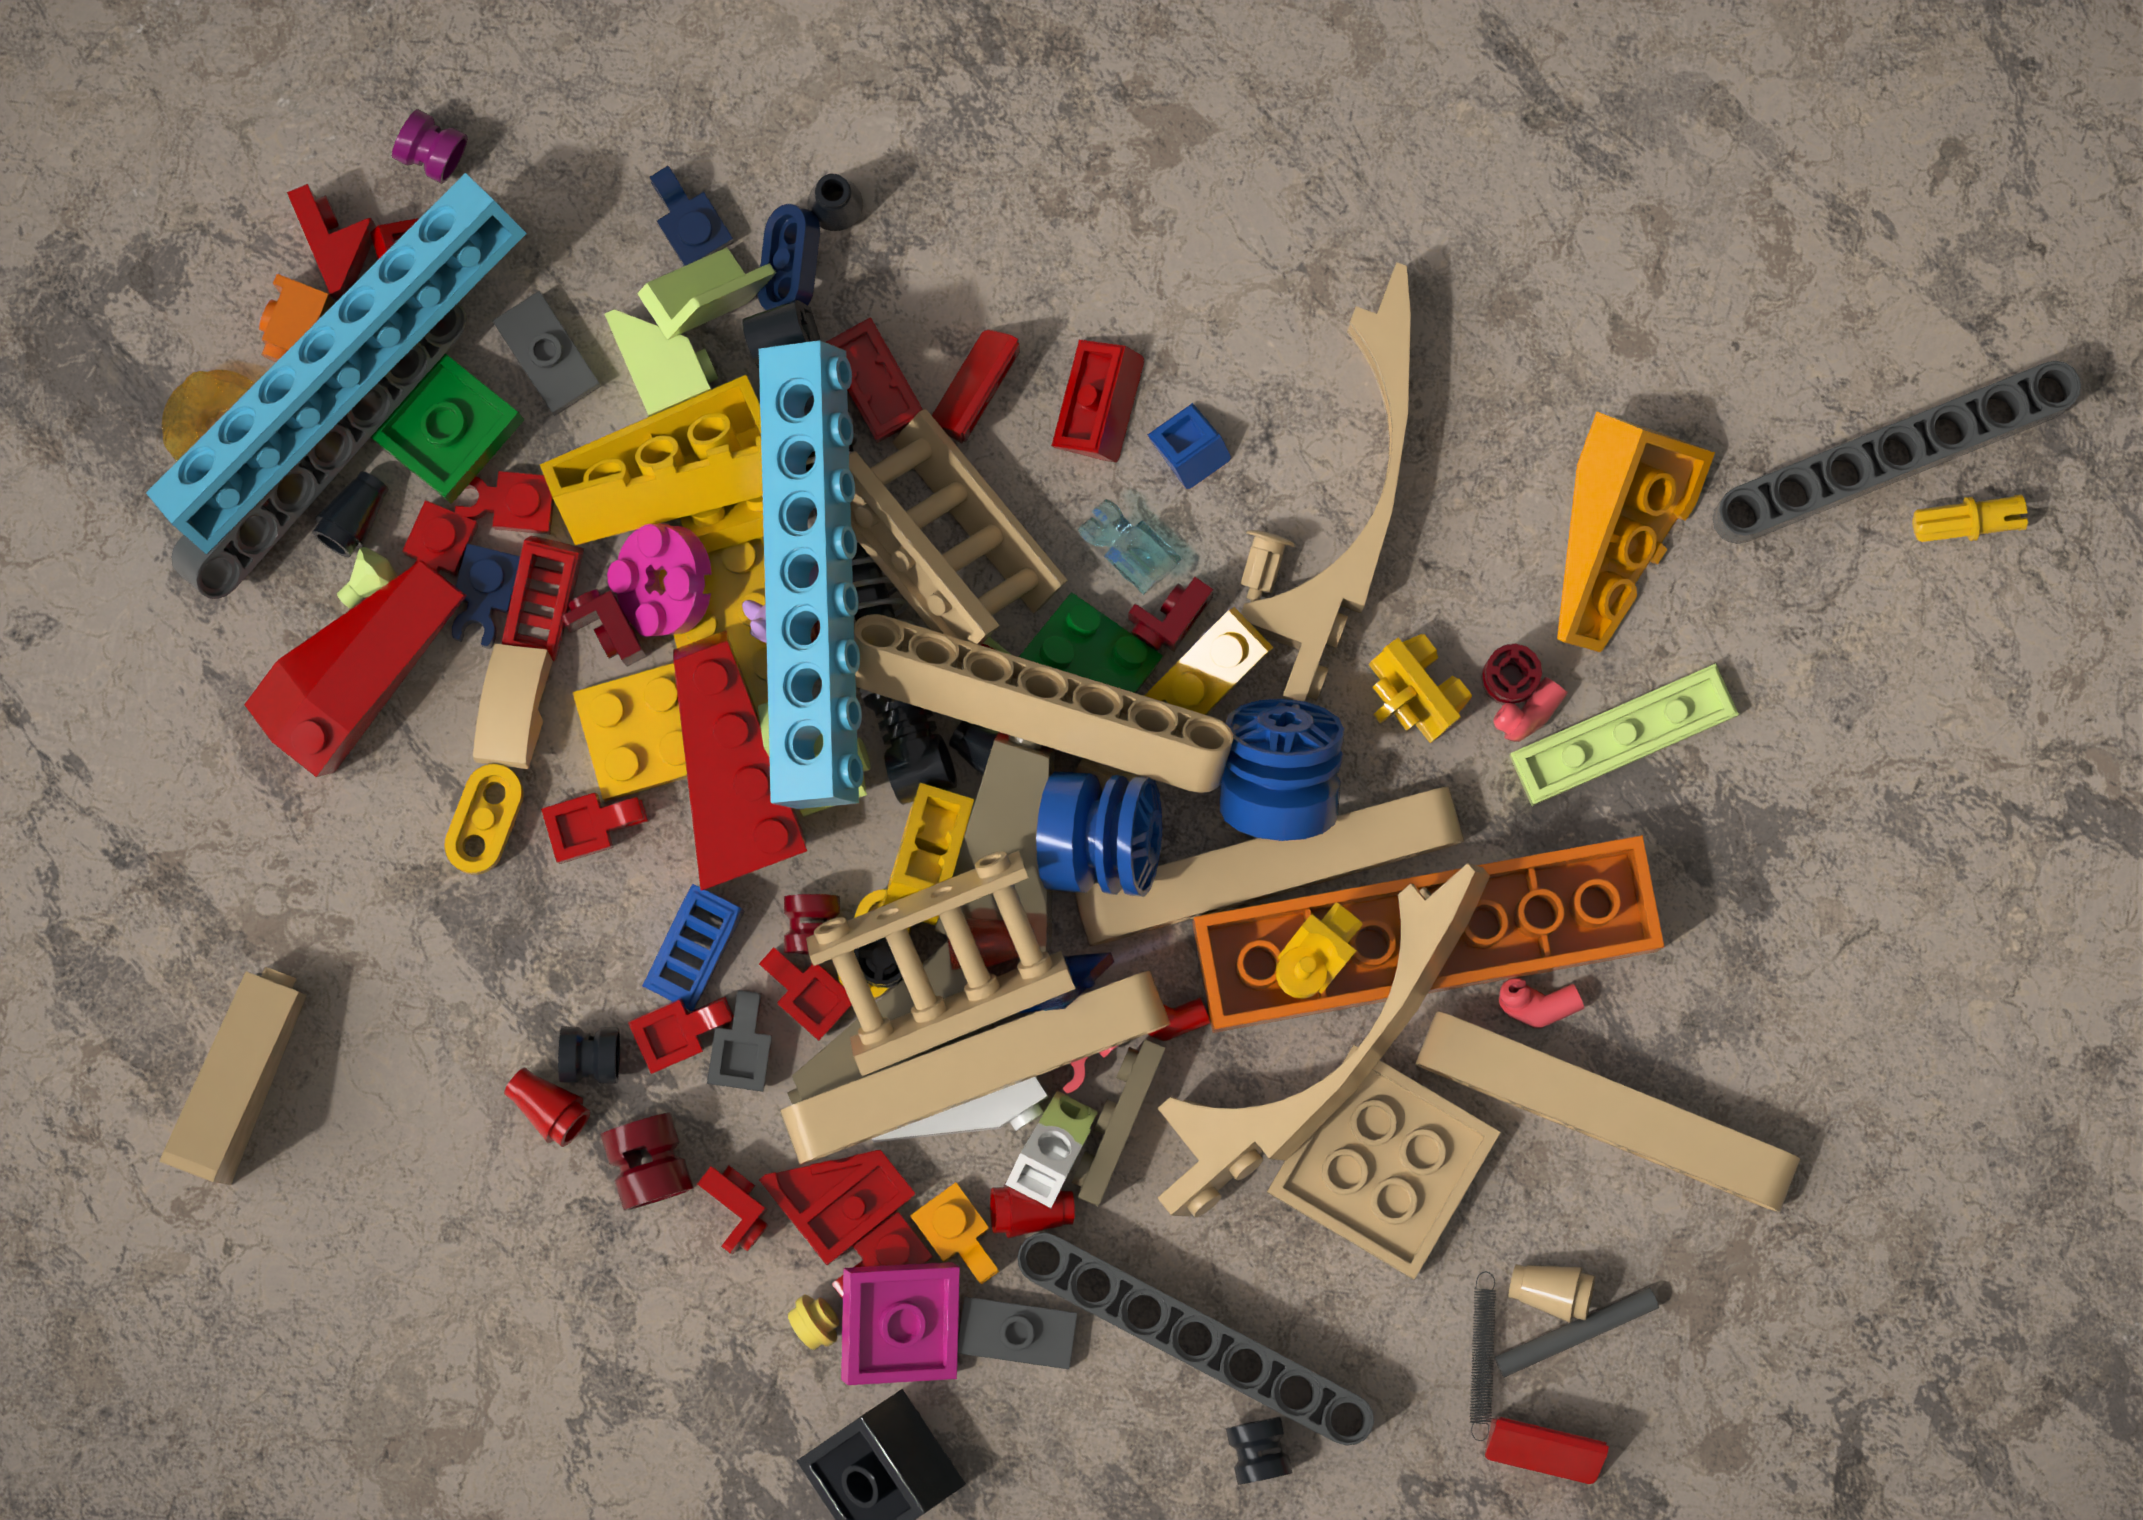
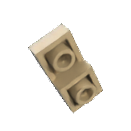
M494 644L477 716L473 759L476 763L499 764L507 767L529 769L543 724L538 707L553 662L548 650Z

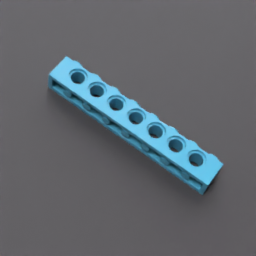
M464 173L146 494L173 526L207 554L527 233L470 176Z
M820 340L760 348L759 378L771 803L795 809L859 803V787L863 781V765L858 756L857 730L861 725L862 712L860 703L856 698L855 673L860 666V652L857 643L854 641V615L858 610V594L853 584L852 559L856 554L857 541L854 530L851 527L850 502H852L855 496V482L849 470V445L853 441L854 434L852 420L848 415L847 389H849L852 382L851 366L846 358L845 350ZM813 395V407L811 411L805 416V404L807 400ZM815 451V463L807 472V459ZM816 507V521L813 524V526L808 529V516L810 512ZM818 563V577L816 581L810 586V572L812 568ZM819 620L820 633L817 639L812 642L811 630L813 625ZM821 677V692L816 699H813V685ZM822 734L824 740L823 748L820 754L815 757L814 744L818 736Z

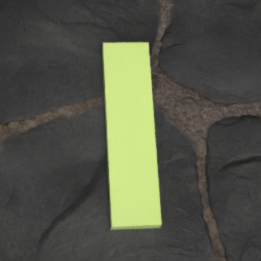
M1713 664L1514 751L1509 756L1531 805L1534 806L1737 717L1739 713L1717 665Z

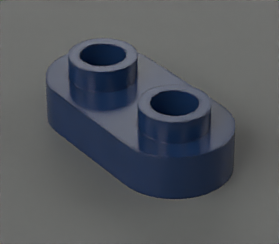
M784 204L775 209L767 220L760 267L770 263L776 274L758 292L759 302L765 310L796 300L807 306L811 302L815 285L820 224L817 216L808 209L793 204Z

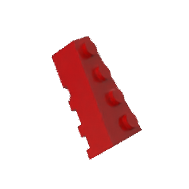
M722 631L674 649L673 661L700 890L702 891L807 852V845L794 808L771 803L770 757L763 746L759 715L727 631Z

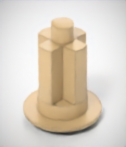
M1249 530L1246 534L1255 537L1249 552L1241 585L1249 587L1247 599L1254 602L1261 600L1263 591L1273 593L1285 546L1295 547V544L1284 537L1272 533Z

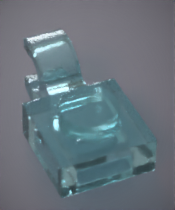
M1107 499L1092 511L1103 523V526L1095 518L1091 517L1078 529L1082 538L1089 544L1098 547H1109L1104 557L1143 595L1170 574L1183 559L1143 520L1133 526L1123 516L1119 507Z

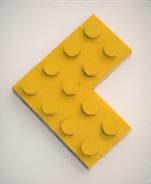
M763 537L708 553L712 575H704L705 587L703 594L711 593L709 606L703 618L694 628L686 633L674 635L676 646L679 648L726 630L758 715V705L768 702L767 643L754 638L750 634L751 620L744 614L742 604L745 600H752L765 605ZM665 569L661 570L659 574V584L664 591L666 589L663 580L667 575ZM674 663L572 692L604 802L687 778Z

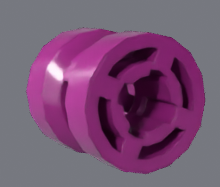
M416 109L402 126L395 140L391 156L406 166L413 164L422 166L424 164L426 176L443 184L450 178L460 162L467 145L468 136L453 127L441 131L440 126L435 124L433 116L420 109Z

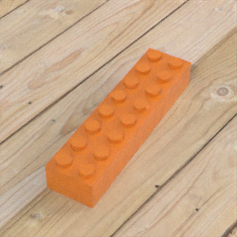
M1643 835L1476 865L1483 867L1490 875V878L1467 927L1428 994L1655 953L1663 949L1664 942ZM1460 869L1194 917L1192 924L1212 1032L1217 1033L1386 1002L1397 970L1400 951L1401 918L1398 894L1409 884H1414L1418 890L1425 887L1433 894ZM1339 903L1363 924L1348 942L1357 951L1322 994L1317 992L1313 996L1304 999L1288 995L1278 985L1276 979V966L1279 962L1277 957L1311 914L1321 921L1333 905Z

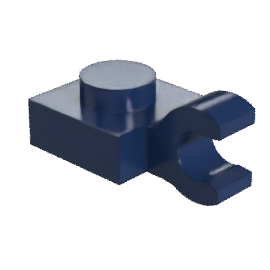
M669 166L649 177L652 186L670 212L658 219L657 225L683 266L720 251L734 242L733 237L704 192L689 200Z

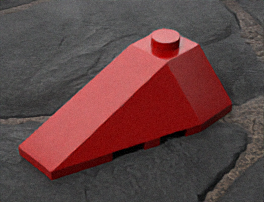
M419 561L278 659L244 705L271 742L315 777L335 773L467 595L424 561Z

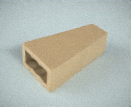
M264 967L261 977L247 971L245 972L159 1162L211 1182L232 1185L307 996L293 989L296 978L268 967Z

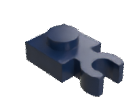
M467 543L456 587L467 595L462 602L468 603L466 611L460 613L453 622L452 637L455 641L462 642L466 627L472 623H479L484 627V634L481 640L482 647L490 649L493 646L497 636L496 626L492 621L493 611L496 610L504 613L509 611L520 556Z

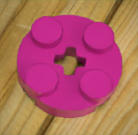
M666 523L646 524L640 527L627 538L620 550L618 560L612 562L608 568L607 579L609 587L613 592L617 593V598L625 617L639 634L645 637L686 633L700 622L709 606L711 593L703 594L705 587L704 575H712L710 559L700 539L690 529L685 527L671 526ZM664 569L667 573L663 580L665 591L661 589L659 584V574Z

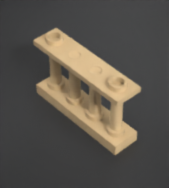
M926 408L920 411L892 442L899 451L873 467L869 468L856 451L849 454V470L855 482V496L852 502H850L851 527L854 530L856 540L932 631L982 645L1000 626L992 617L994 614L1020 597L1030 610L1035 613L1068 581ZM914 468L934 494L905 511L885 485ZM949 511L970 537L941 555L921 531V528ZM985 554L1006 580L977 598L956 572Z
M1003 851L987 855L976 862L975 869L847 921L844 917L831 919L818 926L814 930V935L806 938L813 966L830 959L833 960L860 1022L861 1028L858 1030L857 1035L850 1037L853 1057L862 1076L1075 989L1062 952L1059 951L1049 955L1048 952L1041 951L1014 887L1015 883L1029 878L1019 851L1009 855ZM991 893L994 896L1021 960L1017 965V969L998 977L995 974L988 973L960 907ZM937 915L941 919L968 982L964 987V991L944 999L942 996L935 995L907 930L908 927ZM884 937L889 944L914 1002L910 1013L891 1021L889 1018H882L853 951Z

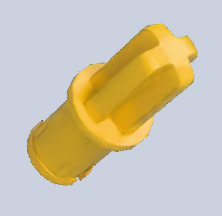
M2022 494L2014 495V497L1975 501L1973 497H1965L1961 504L1917 509L1914 511L1912 525L1915 537L1920 542L1967 536L1969 541H1977L1980 534L2026 530L2028 518H2021L2020 514H2027L2028 512Z

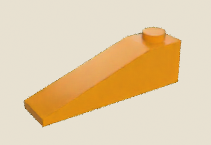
M1596 411L1576 469L1557 634L1558 640L1597 652L1603 651L1637 598L1636 582L1649 562L1658 565L1666 553L1667 548L1662 542L1676 520L1686 521L1696 506L1715 452Z

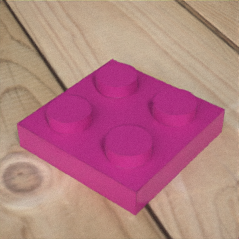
M953 1262L844 1268L841 1380L847 1385L957 1379L960 1267Z

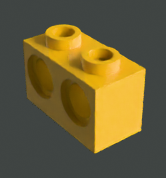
M923 783L919 784L908 815L882 906L952 878L974 799ZM939 915L923 922L936 926Z

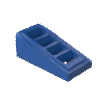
M692 884L642 986L672 1002L682 998L686 1009L694 1011L745 911L707 890L701 891L699 886ZM697 906L724 919L720 929L694 917L693 914ZM686 927L713 939L710 950L683 937L682 935ZM676 947L704 960L700 970L673 958L672 955ZM667 967L693 980L694 983L690 991L662 978L661 976L665 968Z

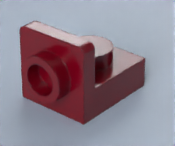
M1197 577L1193 578L1187 588L1178 583L1160 609L1166 615L1163 622L1139 605L1134 604L1128 612L1129 621L1135 624L1131 633L1156 651H1159L1162 645H1165L1175 652L1212 600L1213 589Z
M594 589L569 602L568 606L571 611L562 615L561 618L571 633L600 619L602 625L593 630L609 659L619 655L622 662L628 667L647 657L611 590L601 595L598 589Z

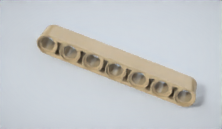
M877 614L866 615L859 618L854 624V641L857 643L860 652V666L855 673L856 687L1143 777H1150V779L1199 793L1210 792L1221 783L1233 742V733L1223 721L1214 717Z
M1441 787L1339 815L1335 825L1325 833L1304 840L1278 841L1257 838L1160 865L1157 868L1151 890L1145 897L1127 895L1123 889L1117 895L1106 894L1102 892L1099 883L1093 884L1087 893H1074L1089 946H1095L1191 920L1196 916L1216 913L1441 850L1464 842V837L1449 787Z
M1145 971L803 1100L780 1110L798 1161L802 1165L1170 1025V1021L1151 971Z
M1436 1011L1415 1063L1417 1066L1441 1077L1776 1212L1781 1211L1801 1160L1799 1157L1446 1013Z

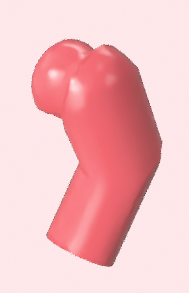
M1512 978L1503 983L1499 992L1500 1007L1509 1017L1537 1029L1584 1009V1004L1574 984L1545 995L1527 986L1525 980Z

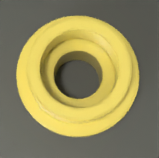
M804 1294L795 1302L796 1307L788 1313V1319L800 1340L812 1350L817 1349L822 1344L829 1347L838 1339L835 1328L839 1326V1319L832 1307L821 1297L814 1300L809 1295Z

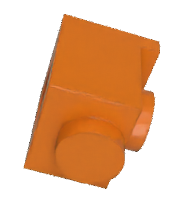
M276 274L273 285L280 293L278 301L271 299L268 302L259 324V330L264 332L262 341L265 343L261 355L274 362H277L335 304L328 293L280 274Z

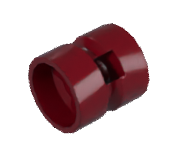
M670 1112L634 1121L600 1134L609 1164L619 1167L621 1171L614 1181L624 1211L656 1203L694 1189L685 1159L674 1154V1149L680 1141ZM647 1149L653 1161L642 1164L641 1151Z

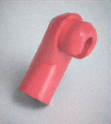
M1544 677L1522 709H1519L1513 703H1505L1496 713L1493 719L1494 725L1498 730L1505 733V739L1520 742L1548 722L1568 693L1560 685L1548 677Z

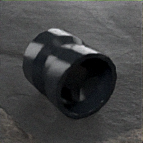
M885 937L854 949L868 984L877 988H891L903 980Z
M561 1026L558 1050L559 1082L578 1083L583 1077L589 1078L590 1074H593L600 1084H617L620 1069L619 1028L601 1027L595 1033V1036H591V1033H584L580 1027Z
M1280 1416L1225 1428L1229 1445L1236 1449L1238 1462L1234 1470L1238 1485L1293 1473L1289 1456L1282 1452L1280 1439L1284 1435Z

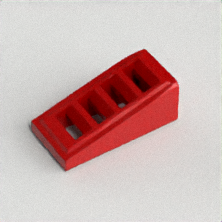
M529 536L524 540L502 645L546 649L554 662L557 660L565 629L561 616L570 610L568 604L573 598L584 548L537 536ZM537 556L564 563L563 572L535 566ZM534 579L559 585L558 595L529 588L531 580ZM526 601L555 608L553 617L524 611ZM520 623L550 630L548 640L518 633Z

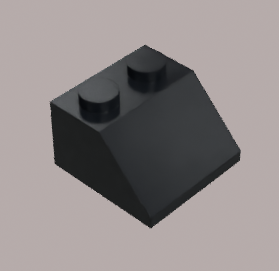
M903 1389L797 1460V1463L835 1520H916L966 1485Z

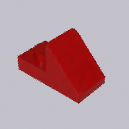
M306 184L287 192L329 293L337 302L356 283L373 243L370 232L377 226L372 218H367L331 233L330 230L338 227L339 223L327 196L316 198L309 185Z

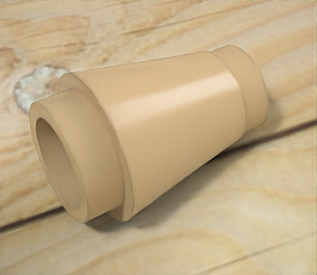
M1515 1264L1508 1297L1517 1299L1522 1303L1571 1323L1573 1318L1586 1321L1591 1305L1595 1276L1582 1273L1583 1267L1522 1266Z

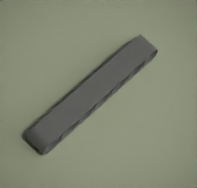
M458 302L283 477L282 482L280 480L207 554L183 535L174 546L171 556L172 566L176 572L198 592L209 599H219L234 591L458 340L465 329L467 321L466 311L462 304Z
M2046 362L1739 485L1728 491L1715 507L1712 518L1714 529L1727 542L1735 544L1746 543L2053 420L2071 407L2079 397L2081 390L2079 375L2073 367L2065 362ZM2049 378L2058 382L2063 391L2062 402L2052 403L2045 400L2039 393V380ZM1990 399H2000L2007 403L2012 413L2011 422L2001 424L1992 420L1987 413V401ZM1937 420H1950L1957 425L1961 435L1958 444H1945L1939 440L1935 433V423ZM1896 440L1904 444L1909 453L1908 464L1899 466L1889 462L1883 453L1884 442ZM1835 461H1846L1852 464L1857 471V484L1843 486L1837 483L1832 477V463ZM1791 481L1801 485L1806 494L1805 505L1792 507L1784 503L1779 493L1780 484ZM1734 502H1742L1750 506L1754 512V525L1748 528H1740L1732 524L1727 514L1728 505Z
M1036 1233L1026 1238L1020 1246L1017 1255L1018 1266L1027 1279L1333 1442L1345 1446L1356 1445L1364 1441L1371 1433L1374 1424L1372 1409L1364 1399L1055 1235ZM1039 1242L1052 1244L1060 1254L1059 1266L1049 1275L1041 1276L1035 1274L1027 1265L1026 1257L1029 1249ZM1088 1269L1102 1270L1110 1280L1109 1294L1099 1302L1086 1301L1077 1291L1078 1277ZM1141 1295L1154 1298L1160 1306L1161 1315L1159 1321L1149 1329L1135 1327L1128 1318L1127 1310L1130 1302ZM1190 1322L1202 1323L1208 1328L1211 1335L1209 1348L1204 1353L1196 1356L1186 1354L1181 1349L1178 1341L1180 1330ZM1240 1349L1253 1350L1261 1360L1260 1374L1250 1382L1237 1381L1229 1369L1231 1357ZM1291 1376H1302L1311 1386V1399L1306 1406L1300 1409L1288 1408L1280 1397L1281 1385ZM1350 1402L1355 1404L1361 1411L1362 1424L1358 1431L1352 1435H1339L1331 1425V1415L1338 1405Z

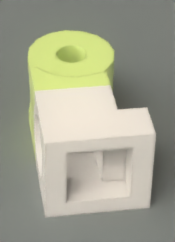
M1057 1091L1022 1149L1005 1185L1051 1208L1091 1131L1090 1127L1098 1111Z

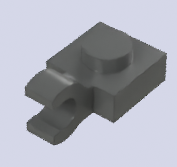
M738 990L732 1029L715 1028L707 1084L764 1092L772 1035L755 1033L762 993Z

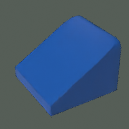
M1193 403L1147 434L1150 441L1186 489L1194 487L1231 459V455L1220 434Z

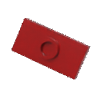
M871 317L825 342L846 351V358L850 363L852 371V382L847 392L876 443L904 429L923 410Z

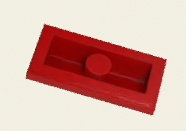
M984 330L980 334L932 414V417L949 437L961 444L963 441L966 442L1020 353L1018 338L993 330Z
M1079 339L1051 446L1103 461L1118 462L1144 365V357L1127 346Z
M1496 1416V1419L1492 1418L1485 1449V1458L1490 1461L1585 1484H1594L1607 1457L1609 1446L1606 1445L1607 1442Z

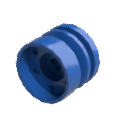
M1289 699L1258 700L1241 705L1228 714L1225 724L1233 733V742L1221 780L1220 812L1225 822L1245 834L1278 841L1304 840L1323 834L1333 827L1339 814L1341 781L1337 773L1342 764L1343 753L1341 748L1344 742L1345 730L1339 717L1326 708L1305 701Z
M1055 771L1048 778L1044 788L1037 823V864L1044 888L1054 891L1087 893L1093 886L1097 876L1103 893L1117 895L1123 889L1127 895L1145 897L1151 890L1157 873L1162 845V807L1159 789L1155 780L1150 779V777L1135 776L1129 782L1124 776L1112 775L1106 782L1102 792V787L1096 775L1091 773Z

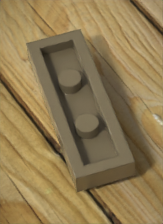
M1144 1039L1140 1051L1131 1047L1128 1048L1116 1077L1126 1082L1118 1103L1106 1100L1094 1131L1104 1134L1096 1155L1084 1152L1072 1181L1073 1184L1082 1187L1078 1199L1099 1207L1165 1051L1164 1047Z

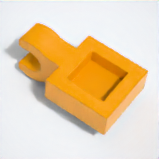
M956 1182L910 1215L944 1263L959 1253L981 1285L1000 1272L977 1241L990 1228Z

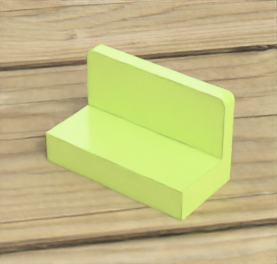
M726 247L646 283L637 294L667 340L748 304L776 272L769 263L745 274Z

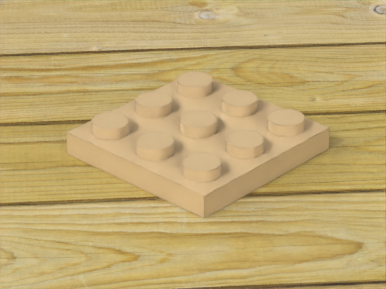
M1352 1046L1343 1063L1356 1051L1357 1046ZM1379 1060L1358 1089L1284 1161L1267 1193L1415 1280L1501 1132Z

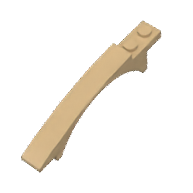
M1397 262L1378 313L1376 314L1356 306L1347 331L1364 354L1375 375L1387 414L1389 460L1385 483L1374 513L1348 550L1327 569L1290 591L1271 598L1244 603L1241 614L1263 637L1299 650L1282 699L1305 701L1306 696L1315 700L1318 699L1329 669L1318 665L1326 644L1337 648L1348 616L1338 613V610L1342 606L1362 613L1392 515L1408 418L1411 321L1407 266Z
M1467 863L1433 894L1425 887L1418 890L1414 884H1409L1398 894L1401 941L1397 970L1389 996L1380 1016L1360 1046L1340 1067L1322 1081L1296 1095L1262 1106L1239 1109L1214 1108L1187 1099L1182 1101L1170 1097L1158 1107V1110L1199 1160L1158 1197L1170 1215L1189 1217L1192 1214L1194 1217H1199L1209 1211L1221 1199L1218 1191L1233 1177L1237 1181L1245 1178L1263 1162V1158L1260 1155L1262 1152L1269 1159L1286 1161L1358 1089L1418 1011L1467 927L1490 878V875L1483 867Z

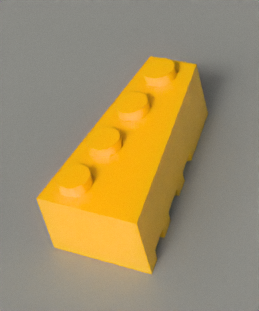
M747 375L540 464L551 495L574 544L578 545L636 530L646 524H659L762 497L760 404Z

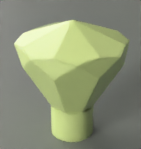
M362 547L359 548L350 581L337 592V596L344 605L352 609L364 598L369 597L398 576L388 559L376 551Z

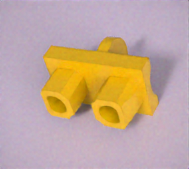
M1425 634L1417 635L1404 642L1399 637L1396 638L1368 665L1380 679L1372 688L1385 703L1373 714L1378 722L1382 723L1394 715L1406 731L1416 725L1428 742L1432 743L1461 718L1459 712L1472 698V694L1463 682L1453 675L1437 687L1425 672V669L1439 658L1437 649Z
M1335 903L1321 921L1311 914L1277 957L1279 959L1276 966L1278 985L1285 993L1295 998L1304 999L1313 996L1317 992L1322 994L1357 951L1348 942L1361 928L1362 922L1339 903Z

